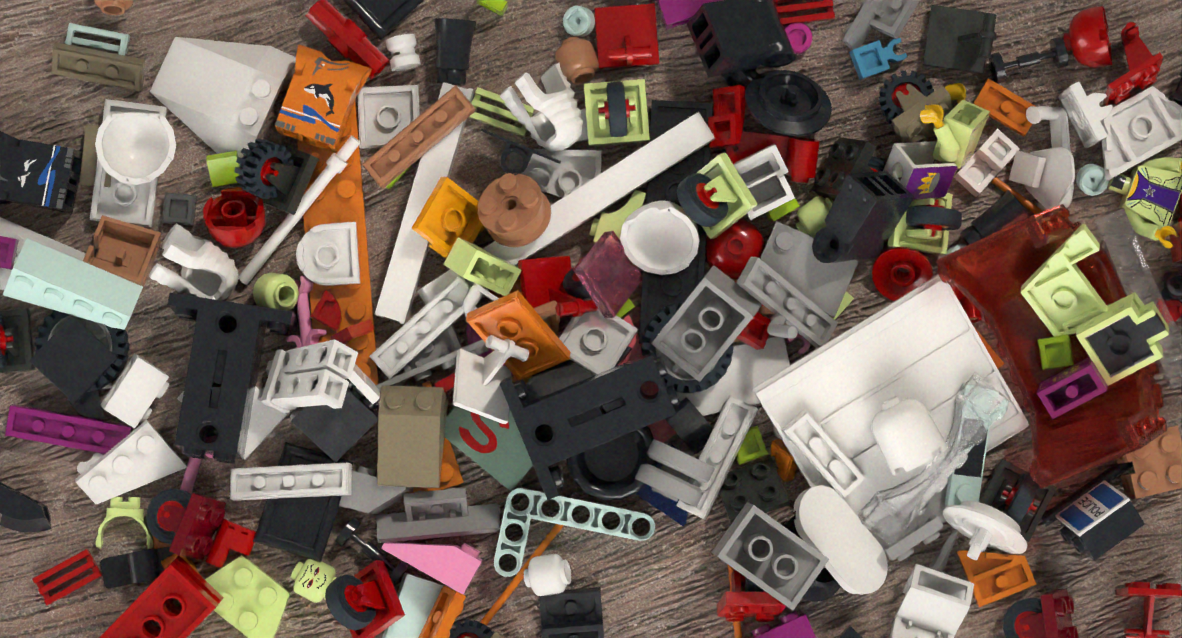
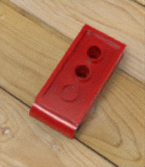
M178 555L99 638H187L218 606L224 597ZM172 598L177 599L182 607L175 605ZM151 620L158 622L161 628L154 626Z

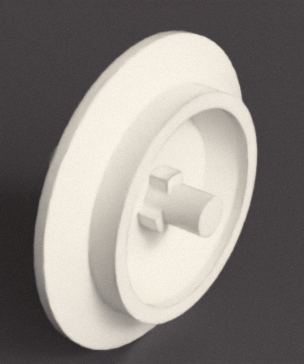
M963 501L960 505H949L943 511L945 520L954 529L971 539L969 542L971 547L967 556L973 560H978L981 551L984 552L987 547L1010 554H1021L1027 549V542L1020 534L1021 528L1017 522L996 508L980 502Z

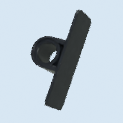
M483 128L480 130L507 142L500 160L501 167L507 174L517 175L523 173L528 167L533 153L556 163H561L556 158ZM515 152L522 156L523 166L520 169L512 170L507 166L506 157L510 153Z
M687 397L676 406V414L665 418L694 454L704 449L713 428Z
M170 547L103 558L100 561L104 586L110 589L155 580L164 571L161 561L174 553L169 551Z

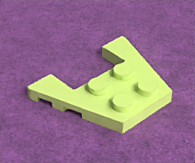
M1085 223L1080 225L1021 286V294L1054 337L1075 334L1077 326L1132 298L1138 309L1144 306V303L1135 292L1110 305H1106L1075 264L1099 251L1100 248L1099 242Z
M241 555L205 579L224 597L214 609L216 613L248 638L275 637L291 594L287 589L244 555ZM177 599L173 600L175 605L182 607Z

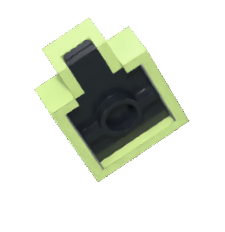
M1132 298L1076 327L1078 340L1108 386L1162 358L1163 348L1158 340L1169 335V326L1154 302L1152 301L1138 309Z

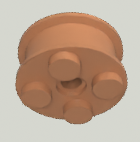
M508 173L494 180L483 191L478 202V216L481 223L488 229L489 234L497 243L506 247H521L535 241L546 230L551 219V205L534 179L524 174L514 175Z

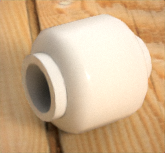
M558 554L533 557L529 562L528 569L524 570L525 584L527 587H531L538 596L562 593L566 589L567 584L571 583L570 565L566 559L563 560Z

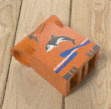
M298 44L295 73L275 123L278 133L337 153L355 97L365 85L372 69L347 60L331 61L321 51Z

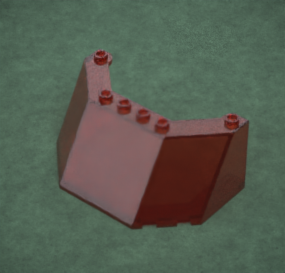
M1063 204L1032 215L936 260L940 279L952 287L956 286L984 315L986 325L994 332L998 340L997 348L1000 355L1006 358L1010 366V377L1013 383L1019 386L1021 390L1023 405L1030 414L1033 458L1029 466V473L1033 481L1039 484L1040 489L1141 449L1167 431L1166 420L1164 417L1160 418L1159 408L1164 407L1162 387L1159 383L1155 384L1154 375L1160 373L1157 361L1108 386L1106 392L1054 419L1051 418L1037 395L1040 382L1071 366L1042 370L1038 339L1054 336L1021 294V286L1082 225L1079 221L1072 223L1069 220L1070 211ZM1101 245L1099 251L1075 263L1106 305H1110L1127 296L1108 253ZM1076 333L1069 334L1073 361L1076 364L1089 357V355L1078 340Z

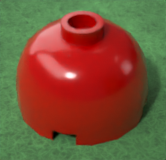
M1103 6L1081 10L1070 21L1069 33H1063L1066 50L1072 51L1075 60L1089 68H1101L1112 65L1111 43H1109L1108 36L1109 29Z
M234 187L220 191L221 196L214 200L212 197L207 200L203 208V219L208 232L215 241L223 246L236 248L253 243L260 237L266 224L265 207L261 197L259 198L254 194L246 192V190L240 187Z
M739 219L718 237L710 239L707 235L705 247L706 262L711 268L713 265L716 266L729 278L739 279L750 257H761L765 248L763 236L755 225L744 219Z

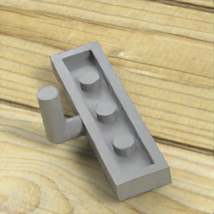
M750 257L736 283L775 314L767 328L768 334L794 339L798 333L816 348L826 344L838 323L760 258Z

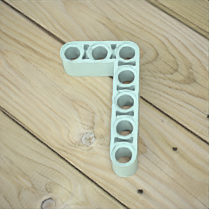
M517 488L512 490L506 499L494 557V567L504 577H511L520 570L531 519L638 541L647 540L654 534L655 523L645 513L563 496L552 498L558 502L560 510L556 516L547 517L542 512V504L547 500L545 493ZM523 493L529 498V506L526 510L518 511L513 508L512 498L515 494ZM583 505L589 509L590 517L586 522L577 523L573 520L572 511L576 506ZM615 512L618 514L620 523L615 529H607L603 526L602 518L605 513ZM638 518H645L650 524L648 533L643 536L636 535L632 529L633 522ZM516 523L522 527L523 536L520 540L511 541L507 538L505 530L509 524ZM511 554L516 558L517 565L514 570L505 571L500 567L499 560L502 555Z

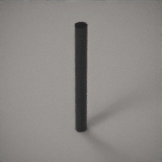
M1132 461L1112 465L1045 512L1041 522L1047 527L1056 521V514L1105 480L1108 483L1133 467Z

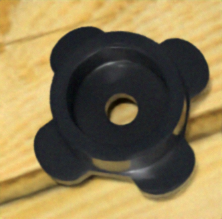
M1168 271L1162 277L1164 289L1160 292V295L1166 301L1174 299L1182 303V273ZM1174 285H1178L1179 290L1174 289Z

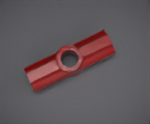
M328 0L317 1L305 15L328 38L327 41L343 57L349 58L356 64L371 68L369 76L371 80L378 76L390 62L367 39L368 36L351 19H346Z

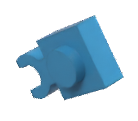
M901 38L892 39L886 43L884 48H882L881 42L878 40L851 50L849 54L859 80L889 70L888 61L898 63L907 57L906 53L896 55L893 52V46L902 42Z

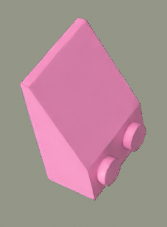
M386 542L381 548L461 594L467 591L483 562V559L478 557L480 551L466 543H463L462 547L458 545Z

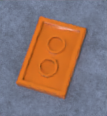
M518 290L467 313L466 321L485 343L488 336L493 335L502 340H513L515 345L529 350V356L526 361L522 362L510 356L504 363L510 372L516 375L517 380L528 378L570 359L571 352Z

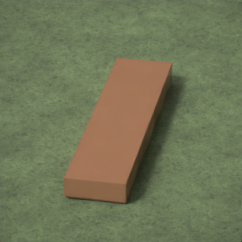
M455 85L362 165L376 183L384 189L472 115L476 108Z

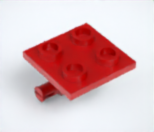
M655 3L594 8L599 69L659 64Z
M1135 22L1127 23L1121 32V40L1129 72L1108 84L1107 97L1103 102L1104 106L1113 104L1117 106L1130 99L1132 92L1139 88L1145 90L1157 81L1156 77L1160 72L1163 55L1160 52L1155 56L1151 54L1139 37V27L1136 26Z
M570 255L518 261V267L521 269L522 295L533 308L556 301L555 310L560 318L580 317L584 313L597 311L598 304L595 299L583 301L580 298L568 295L563 288V279L572 269Z
M1150 582L1125 583V588L1116 589V596L1144 597L1143 629L1125 628L1124 634H1136V636L1124 635V638H1170L1157 637V635H1170L1169 630H1152L1155 597L1182 598L1181 584H1156V589L1150 588Z

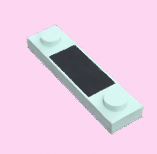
M962 384L945 505L947 506L960 505L963 501L979 502L996 389L992 386Z

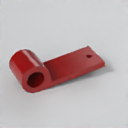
M742 131L740 143L738 145L726 146L725 153L734 164L775 144L788 170L786 174L791 175L790 181L809 183V178H815L820 141L803 137Z

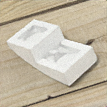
M997 128L955 174L954 178L971 194L977 197L1012 159L1016 150L1019 151L1020 148Z

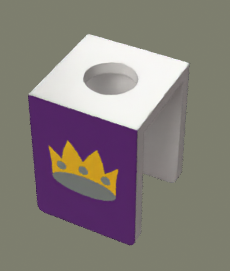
M937 141L894 143L883 171H887L915 196L914 199L945 197L957 170L955 163L933 164L934 158L932 155Z

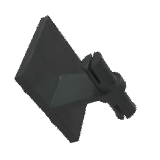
M931 5L923 65L983 74L986 58H991L993 41L997 39V33L994 32L997 15Z
M772 458L728 472L719 491L731 524L747 502L755 505L764 513L790 505Z

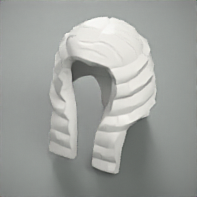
M556 63L541 76L546 94L539 89L528 73L522 74L515 82L526 101L534 109L540 111L534 116L529 117L512 86L506 88L500 95L512 115L518 119L520 124L525 125L527 131L531 132V138L535 139L538 145L551 152L567 149L580 138L583 120L580 118L581 110L577 108V101L573 99L574 91L570 88L571 84L567 81V77L563 75L560 63Z
M177 223L166 235L161 248L164 249V257L182 266L181 276L158 263L149 273V277L152 280L175 289L178 294L185 293L189 296L221 301L230 296L239 278L234 260L228 257L227 252H222L218 246L213 245L211 240L193 236Z

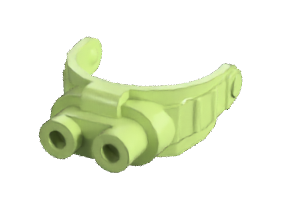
M123 497L110 499V508L106 510V518L100 524L96 537V547L98 549H102L105 528L112 520L120 516L132 517L143 526L147 535V549L154 548L152 533L147 526L146 519H144V509H140L141 497H128V502L123 501Z

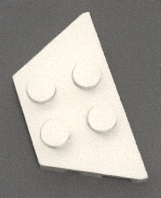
M1152 86L1113 107L1107 118L1100 121L1108 135L1102 140L1105 178L1108 181L1181 141L1182 106L1168 100L1162 92Z

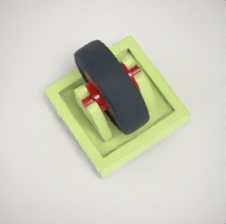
M645 79L584 84L589 146L650 141Z
M726 153L719 154L697 173L686 177L680 182L677 189L678 200L683 210L692 220L702 225L710 239L718 237L758 205Z
M947 193L943 198L913 199L889 237L887 247H908L919 252L938 255L947 254L949 230L960 229L962 222L961 212L951 209L953 194Z

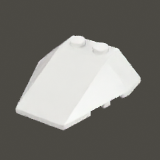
M175 37L150 93L217 154L237 151L238 157L243 158L244 155L241 153V150L243 148L249 150L247 144L249 142L255 143V140L259 138L282 85L287 86L295 69L296 57L265 45Z

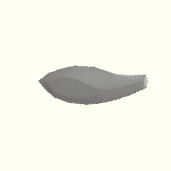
M955 529L929 566L930 569L947 574L943 569L948 562L949 553L955 544L958 530Z

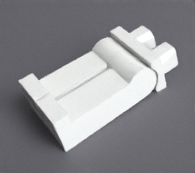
M335 339L288 351L276 350L274 359L268 362L266 368L268 378L265 387L259 390L257 399L261 403L273 407L282 413H289L290 410H296L297 407L328 405L334 409L342 408L349 381L345 379L351 378L358 352Z

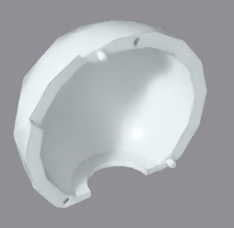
M114 112L109 114L98 128L95 147L98 160L109 175L120 182L137 185L151 182L166 170L170 162L173 161L176 142L174 131L162 114Z
M655 201L638 208L627 217L622 225L620 235L623 251L630 261L646 272L659 275L673 274L687 268L697 255L700 242L696 222L687 215L682 207L671 201Z

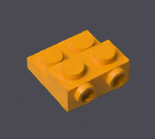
M441 177L411 229L429 241L428 246L447 259L458 237L473 244L477 235L485 227L478 216L479 201L448 177Z

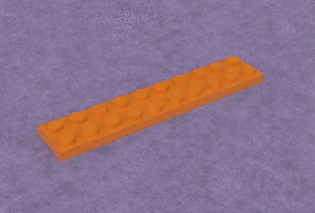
M356 97L337 152L350 136L355 137L359 141ZM297 140L299 151L319 159L305 190L306 192L327 166L326 161L335 152ZM358 146L346 161L348 165L340 174L336 173L304 213V231L306 234L311 228L321 224L356 222L361 284L322 286L313 282V289L310 292L311 314L326 290L334 296L341 309L342 321L339 331L360 322L371 320L374 327L373 332L354 338L344 345L358 352L355 364L377 385L379 384L378 366L369 357L376 351L361 155L360 146ZM312 318V329H322L327 332V334L319 337L318 343L332 340L331 336L338 333Z

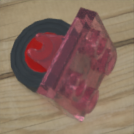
M607 231L603 233L588 254L578 260L579 263L566 274L563 279V288L568 295L582 300L591 297L604 318H614L643 280V276L636 265L625 254L624 247L615 232Z

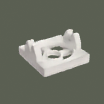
M1077 82L1059 94L1058 98L1084 147L1089 148L1108 136L1100 121L1107 118L1113 107L1112 105L1100 107L1099 103L1107 95L1104 93H1092L1087 96L1080 82Z

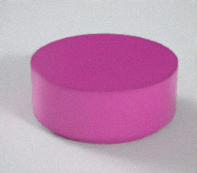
M792 23L785 28L795 54L804 53L812 43L811 30L803 23Z

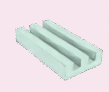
M69 23L65 44L72 45L73 43L118 52L119 55L125 56L128 51L127 45L130 41V35ZM74 32L120 40L121 43L118 46L73 36Z

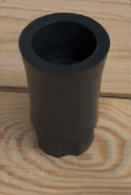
M436 18L434 19L436 32L435 68L438 69L437 83L443 84L445 82L451 85H465L466 71H469L470 52L476 21Z
M1006 190L991 207L970 223L971 225L964 229L960 235L975 255L979 256L988 248L991 250L1014 233L1032 225L1033 222L1009 190Z

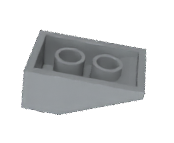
M776 221L760 259L826 314L834 318L859 261L822 263L813 254V237Z
M713 265L651 344L700 382L755 316L762 304Z
M749 502L744 505L711 552L791 610L795 609L829 560Z

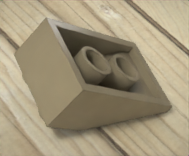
M381 386L378 414V486L440 488L448 400L443 387Z

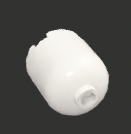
M895 396L881 403L883 410L875 415L871 428L892 475L900 473V467H904L907 472L932 460L931 452L938 448L940 452L947 450L948 446L922 402L912 398L899 400L898 396Z

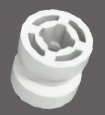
M415 34L398 35L385 40L387 50L392 55L390 60L392 71L408 70L421 65L419 55L415 53V46L417 45Z

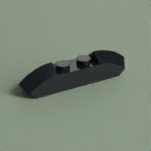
M0 482L1 526L20 532H41L51 529V516L47 505Z

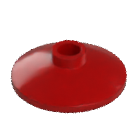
M894 247L884 251L878 256L872 269V279L875 287L883 296L892 301L898 300L934 276L928 259L919 251L908 247ZM899 268H906L909 272H901Z

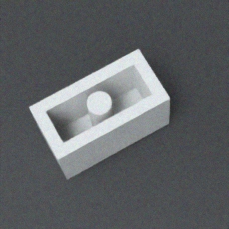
M134 353L100 405L107 412L136 428L138 423L142 424L152 412L150 405L156 397L160 399L169 386V383L166 381L169 376Z

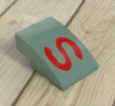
M455 405L446 416L445 438L512 491L533 464L511 411L509 410L508 423L506 424L499 423Z

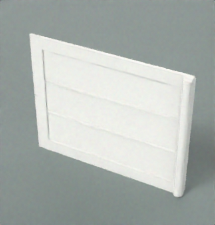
M942 273L935 275L921 286L752 388L810 488L823 485L834 489L782 430L804 409L812 415L862 472L866 479L847 495L844 500L865 526H868L949 476L963 383L996 388L986 452L1030 426ZM898 396L899 400L907 398L917 399L927 408L948 448L944 452H940L938 448L931 452L932 460L907 472L904 467H900V473L892 475L871 428L872 420L877 413L883 410L881 403L892 397Z

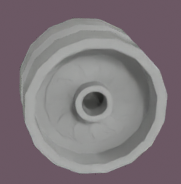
M653 439L647 454L649 458L663 465L661 469H658L649 464H641L635 479L651 486V490L676 502L681 500L697 508L703 493L700 488L687 481L690 477L701 483H708L715 468Z

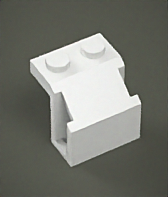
M915 564L902 593L906 595L895 614L889 638H954L970 608L974 583Z

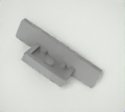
M863 0L858 15L845 30L844 43L850 50L861 47L872 28L897 39L920 0Z
M452 323L404 367L405 373L375 386L379 390H381V386H404L402 381L414 377L415 381H419L433 375L430 369L442 365L443 369L456 365V356L459 349L475 355L489 350L483 339L463 347Z
M948 484L943 485L871 532L882 546L887 559L894 560L897 558L898 561H902L915 552L912 547L922 541L926 545L940 536L938 531L944 527L943 523L946 522L943 511L947 507L945 499Z
M465 488L404 493L405 512L376 516L377 540L379 543L500 531L499 505L468 506Z

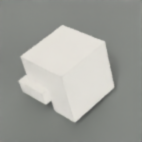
M775 144L733 164L758 204L746 214L750 220L795 198L784 174L788 173V170Z

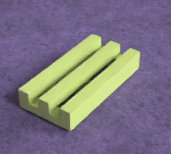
M477 87L475 97L471 103L476 110L481 108L518 121L510 111L480 101L481 97L505 105L500 95ZM523 104L529 117H532L535 109L532 106ZM476 111L469 116V118L525 137L527 132L525 125L519 128L479 114Z

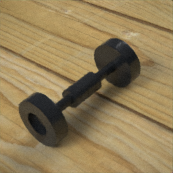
M1057 37L1050 40L1051 52L1043 54L1034 52L1018 56L1015 61L1007 63L1003 62L999 52L991 54L989 66L994 82H1006L1005 69L1016 66L1019 69L1040 64V60L1053 58L1057 68L1068 66V54L1063 39Z
M353 517L337 536L335 542L342 547L351 538L362 547L361 551L373 561L383 560L386 568L392 572L390 578L393 585H395L410 565L401 561L395 567L384 558L385 554L369 541L366 543L354 532L358 529L361 522Z

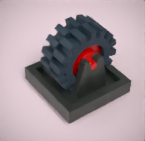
M256 139L255 143L249 142L247 144L249 150L243 148L241 150V153L244 155L243 158L237 157L236 160L237 163H240V167H235V173L240 174L236 177V181L240 183V188L259 198L261 197L264 204L295 215L319 159L272 140Z

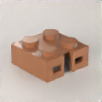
M102 215L94 233V246L89 245L83 262L144 288L161 246V233ZM94 248L99 249L96 257H94Z
M1178 425L1112 440L1117 463L1131 461L1133 463L1135 473L1121 476L1125 496L1129 499H1137L1182 488V440Z

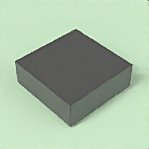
M165 192L162 223L194 226L197 196Z

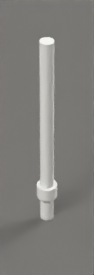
M350 136L337 154L333 153L326 161L327 166L303 195L295 215L289 213L239 275L238 279L242 283L248 285L336 173L340 174L348 165L346 161L360 145V142L355 137Z

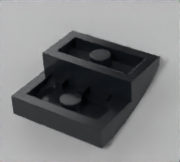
M600 587L569 589L559 594L539 596L542 638H604Z

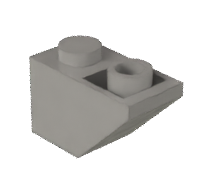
M359 466L358 472L352 471V495H342L339 506L370 514H378L402 499L404 493L413 492L414 487L378 486L377 470Z

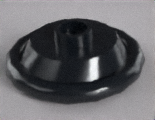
M645 426L567 458L566 464L573 481L587 494L602 500H622L638 493L646 485L635 479L641 464H649L654 467L657 465V461L649 458L647 454L654 437L650 428Z

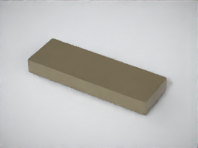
M58 42L53 46L51 74L141 91L143 88L145 59Z

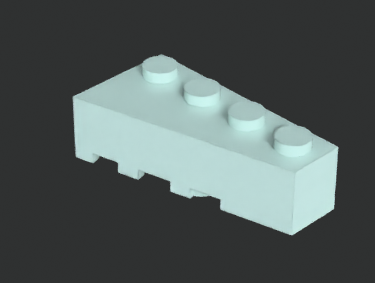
M26 238L3 295L105 324L111 328L125 330L143 286Z

